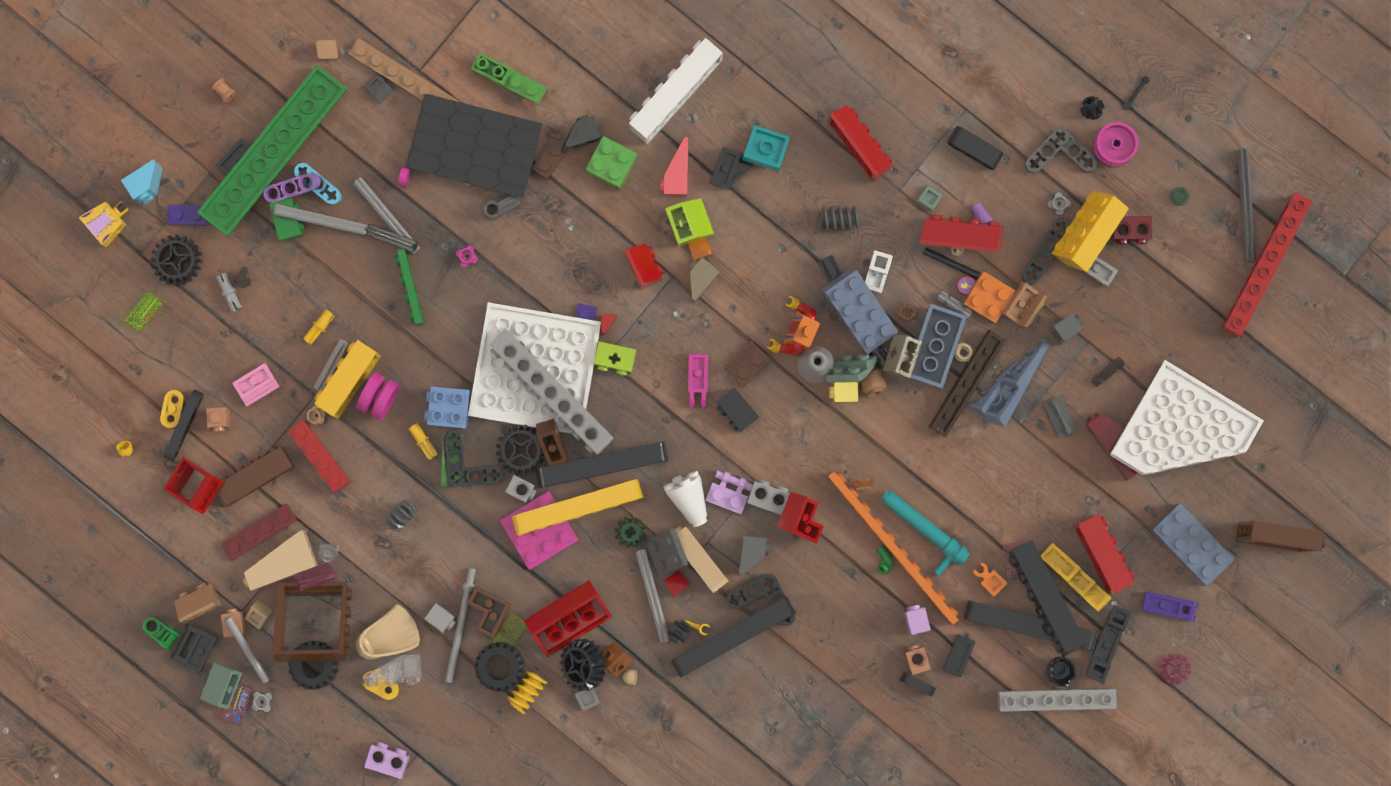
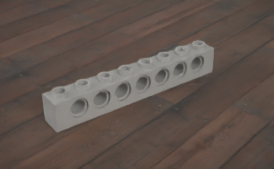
M506 328L489 344L492 347L490 350L497 359L501 356L506 361L503 365L510 372L515 370L519 374L517 379L524 386L528 384L532 388L530 392L538 400L542 398L546 402L544 406L551 413L555 411L560 416L558 420L564 427L569 425L573 429L571 434L578 441L582 438L587 443L584 447L592 455L594 453L599 455L614 440L603 426ZM508 347L515 349L513 357L505 355V350ZM521 361L529 363L526 371L519 370L518 365ZM536 374L542 376V382L538 385L532 383V377ZM548 388L555 389L556 395L553 398L546 397L545 392ZM564 401L568 402L569 410L561 412L559 404ZM576 415H580L583 418V423L580 426H575L572 423V419ZM589 429H594L597 433L596 437L592 440L586 437V432Z

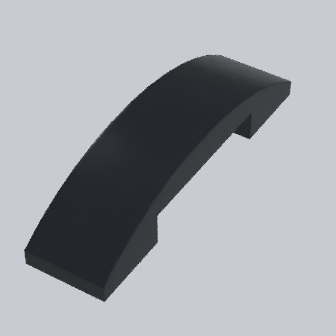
M1113 605L1095 646L1085 677L1101 684L1105 683L1111 667L1110 664L1132 612Z

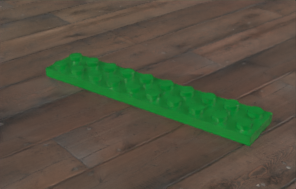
M316 65L198 210L197 214L228 237L262 196L265 188L270 186L347 91V88Z

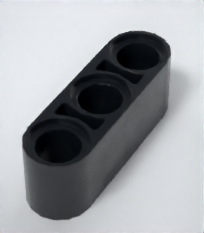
M960 126L955 127L947 141V144L993 171L1004 155L998 148Z

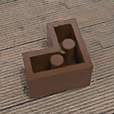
M478 586L475 587L467 603L484 612L476 630L492 638L496 637L512 605L511 602Z

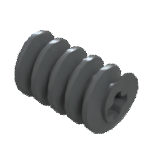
M823 206L819 213L820 231L823 225H825L827 231H829L831 225H833L834 230H837L838 225L841 226L842 230H845L846 225L849 226L850 230L856 225L858 230L859 215L856 206H853L851 211L848 206H845L844 211L838 206L836 212L833 206H830L828 212L826 207Z

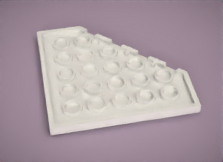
M1165 360L1130 418L1110 456L1141 475H1147L1240 455L1247 452L1264 420Z

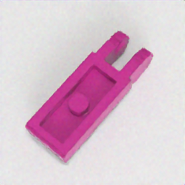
M689 354V408H694V393H702L700 405L701 408H706L708 354Z

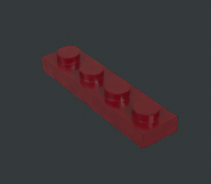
M286 503L221 545L230 560L233 561L298 519Z

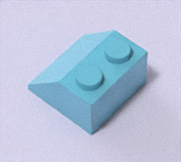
M153 159L121 181L133 200L140 205L143 203L146 205L154 200L153 197L158 193L163 168Z

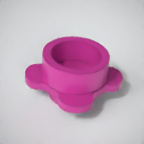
M471 245L456 252L462 267H467L468 264L477 263L478 257L474 254V247Z

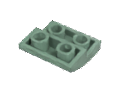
M853 354L842 355V358L835 362L836 368H833L832 372L826 375V381L860 382L875 366L877 356H869V354H860L858 356H853Z

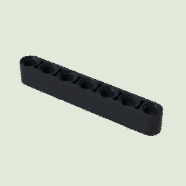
M658 442L560 463L550 467L546 466L535 469L539 488H545L668 461L665 442Z
M786 596L673 659L671 662L681 678L796 614V611Z
M968 600L964 616L965 620L1053 641L1052 637L1048 636L1045 631V623L1038 617ZM1079 628L1086 642V645L1081 649L1094 651L1098 632Z

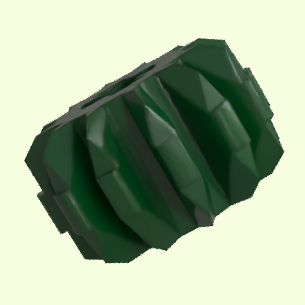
M634 516L631 518V523L628 522L627 517H624L626 524L624 525L621 521H618V525L622 528L614 529L616 532H621L620 535L615 536V539L623 538L619 543L621 546L627 541V549L630 548V542L633 543L634 548H637L635 541L638 540L639 543L643 544V540L639 537H647L646 533H640L641 530L646 529V526L638 527L642 523L641 519L634 524ZM633 527V531L636 530V535L628 538V534L625 535V531Z

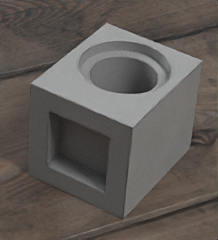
M514 475L505 492L527 503L528 500H533L537 491L534 490L535 485ZM526 485L527 493L519 495L517 493L518 486Z
M435 603L424 618L443 633L446 630L450 631L456 623L453 621L456 616L438 603Z

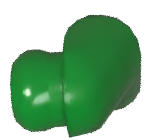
M882 545L876 549L881 557L878 571L881 574H887L891 570L893 557L887 548Z

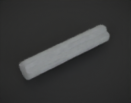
M342 339L338 341L317 379L314 389L318 391L324 390L327 385L325 383L330 374H334L337 369L336 365L343 358L349 347L348 342Z

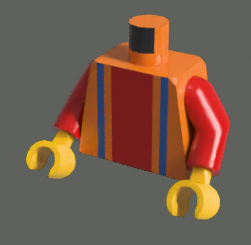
M789 296L792 299V303L790 305L785 303V305L798 311L783 344H780L775 339H770L769 341L773 343V346L767 347V349L773 353L780 351L781 353L795 356L811 346L820 322L816 320L817 313L814 308L802 302L800 303V300L795 297Z

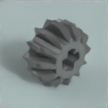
M406 499L402 500L386 517L385 522L391 529L399 532L417 514V509L411 502Z

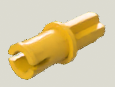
M325 309L321 316L315 322L313 321L314 325L304 336V341L311 345L322 331L325 332L324 329L335 316Z
M419 423L414 424L408 429L416 440V445L420 446L428 460L438 455L429 441L430 437L425 435Z

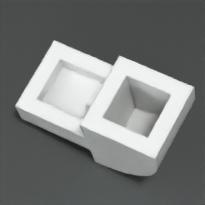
M874 250L865 280L870 290L882 293L893 258L892 255Z

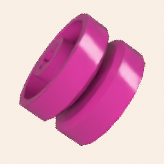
M1122 122L1109 123L1094 138V155L1104 166L1112 168L1121 167L1137 152L1139 145L1138 136L1128 124Z
M375 372L365 385L357 402L356 409L365 414L371 410V417L382 421L398 394L400 384L392 380L385 384V376Z

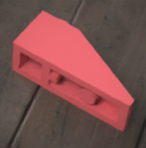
M684 137L664 174V180L660 181V191H664V197H687L688 137Z

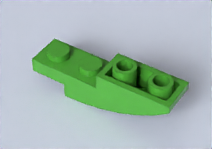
M481 52L471 67V70L537 105H539L547 90L546 86L514 71L512 68Z

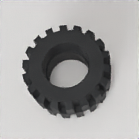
M308 641L300 644L294 650H333V648L325 642ZM324 661V670L316 677L309 676L304 671L303 662H288L290 667L288 671L292 675V680L296 681L298 686L304 687V689L315 690L328 686L336 678V673L339 671V661Z
M497 642L486 646L479 652L475 660L474 671L476 670V678L488 690L491 689L498 692L511 689L523 676L525 667L524 659L521 657L522 654L520 651L518 652L515 646H511L509 643ZM502 655L509 660L511 670L506 677L496 678L490 673L488 664L492 657Z

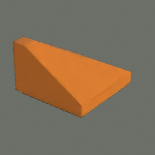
M706 237L688 243L694 261L712 255Z

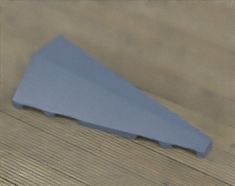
M1041 338L1040 344L1032 351L1029 349L1026 352V357L1019 363L1016 361L995 380V384L988 391L983 390L981 392L982 396L974 403L971 401L968 406L990 423L1006 427L1050 345L1047 339Z

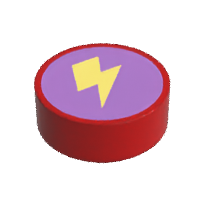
M970 276L961 277L957 282L958 292L967 296L975 284V280Z

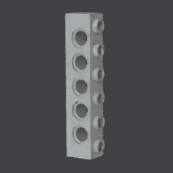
M1116 689L997 691L998 711L1117 709Z

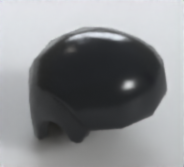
M1055 657L1048 663L1046 674L1050 682L1056 686L1067 687L1069 682L1075 678V666L1072 660L1066 657Z

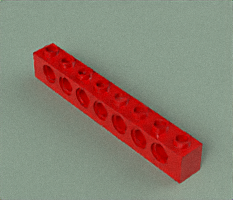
M1296 192L1290 196L1221 326V330L1236 338L1242 336L1313 201Z

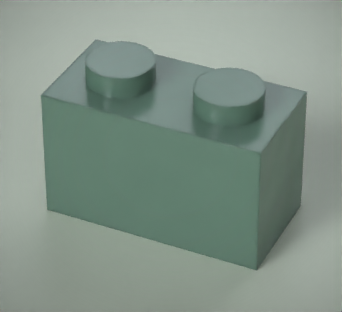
M214 663L209 671V677L202 689L200 699L217 707L229 709L242 672L226 665Z

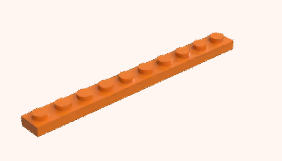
M831 473L828 479L951 625L955 624L959 620L956 617L958 615L956 610L952 606L948 608L944 603L945 597L939 591L935 592L932 589L933 583L927 576L923 578L919 573L921 570L914 561L911 563L906 558L908 553L902 546L898 548L894 543L896 539L889 531L885 533L881 528L884 526L877 517L873 518L869 514L871 509L865 502L862 504L857 499L859 495L852 487L848 489L844 484L846 482L845 478L840 473Z

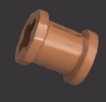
M223 78L219 79L211 88L212 92H216L222 98L224 104L228 103L236 95V91L232 90Z

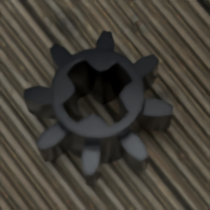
M1089 96L1083 100V107L1080 108V111L1086 119L1096 120L1102 116V109L1105 106L1098 97Z
M879 346L869 353V356H877L875 366L877 365L879 369L884 366L889 350L886 346L883 349Z
M684 620L680 623L675 621L668 631L671 634L669 639L676 644L679 640L684 643L692 632L688 629L690 624Z

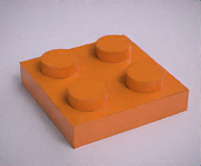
M982 271L962 304L993 323H997L1003 310L1014 295L1015 290Z

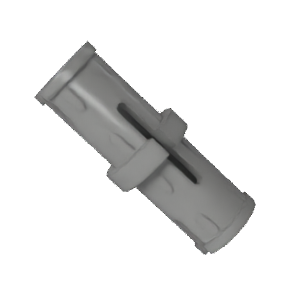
M222 273L224 282L220 275L216 276L215 279L222 290L221 295L223 298L225 297L230 311L235 312L236 309L233 303H235L238 310L242 308V305L235 294L236 289L232 287L227 273Z

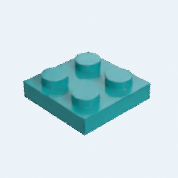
M754 125L743 160L779 172L790 137Z

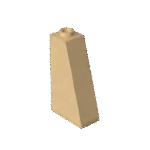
M679 526L676 532L687 560L712 593H714L728 582L727 578L688 528Z
M298 531L245 571V577L243 578L245 587L249 588L250 591H255L318 567L306 531Z

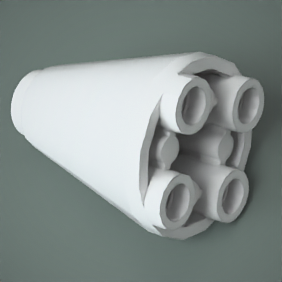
M697 470L690 472L686 477H682V475L676 476L671 479V483L663 486L668 497L693 527L707 522L702 482Z

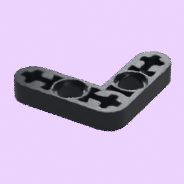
M455 430L445 433L443 438L446 481L449 485L495 484L501 481L502 471L498 467L464 468L461 434ZM452 434L454 437H457L454 447H458L459 450L448 451V447H452V441H448V437H451ZM451 453H456L459 456V461L456 464L449 461ZM482 470H485L484 474L492 473V470H494V473H497L498 476L494 478V481L492 477H485V482H483L484 475ZM463 471H466V483H464V479H458L457 483H455L454 480H451V476L454 475V472H456V475L459 476L464 475ZM472 471H476L479 474V479L476 482L471 481L469 478V474Z
M766 574L730 592L726 597V603L730 608L736 609L766 595L771 605L773 604L772 597L774 595L780 594L783 598L786 596L777 578L772 574ZM766 577L774 580L772 583L774 589L776 587L779 588V591L773 592L770 596L767 593L771 591L769 586H764L763 584L766 582ZM755 586L757 588L756 596L749 597L746 594L747 587ZM743 590V594L748 600L743 602L742 598L738 600V605L730 604L731 595L734 594L737 597L741 595L739 591ZM795 614L790 617V622L787 623L784 620L780 623L785 626L791 625L795 620Z

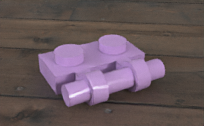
M717 470L715 478L722 481L720 485L712 483L705 501L741 515L748 496L741 494L742 490L751 491L753 484L746 482L744 478L739 479L731 476L729 472L725 471L724 473ZM727 482L738 486L736 492L725 488Z

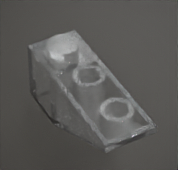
M421 654L400 655L364 675L362 684L378 686V683H386L388 686H394L401 682H406V685H415L417 682H421Z

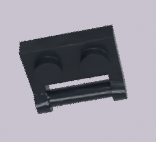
M186 623L184 627L186 630L170 658L193 670L202 672L218 637L190 623ZM192 633H195L197 636L186 658L181 655Z

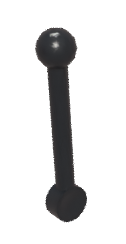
M1145 76L1142 78L1140 86L1130 100L1123 105L1125 110L1131 108V103L1145 84L1149 83V77Z

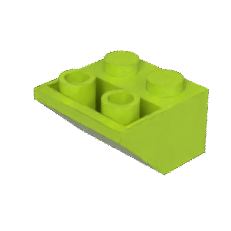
M702 198L681 202L665 208L678 247L714 235Z

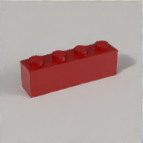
M305 420L300 421L288 430V433L333 493L337 494L351 483V480Z

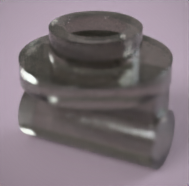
M246 266L241 267L239 275L232 277V282L239 288L251 285V279L246 277L248 273Z

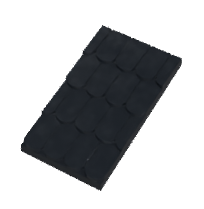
M425 93L405 167L523 198L543 124Z

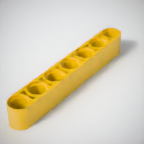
M635 479L524 512L511 518L516 535L519 536L644 497L639 481Z

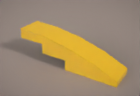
M1054 543L1040 555L1042 560L1097 612L1110 601L1111 597Z

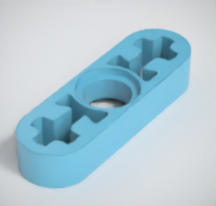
M300 163L295 167L294 174L296 177L301 174L299 171L301 168H308L306 170L308 174L315 173L323 181V186L321 189L313 190V192L327 204L337 205L341 201L340 191L308 164ZM311 179L309 180V183H307L309 187L312 186ZM326 188L332 194L336 192V200H328L330 197L324 192Z

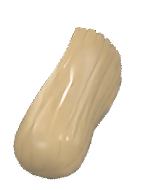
M396 604L387 614L359 634L355 642L358 654L365 659L373 660L414 649L419 645L420 641L416 622L406 609Z

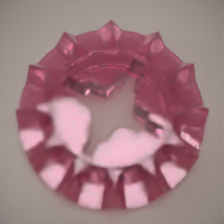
M1180 654L1167 655L1161 661L1160 674L1170 684L1177 685L1183 683L1191 673L1190 663L1186 657ZM1181 663L1179 667L1181 675L1178 673L1171 674L1173 669L1170 664L1177 666Z

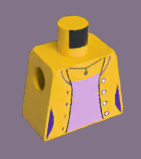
M104 202L79 218L100 244L107 247L125 227L126 223L122 220L121 216L128 211V208L123 202L118 203L114 208L107 202Z

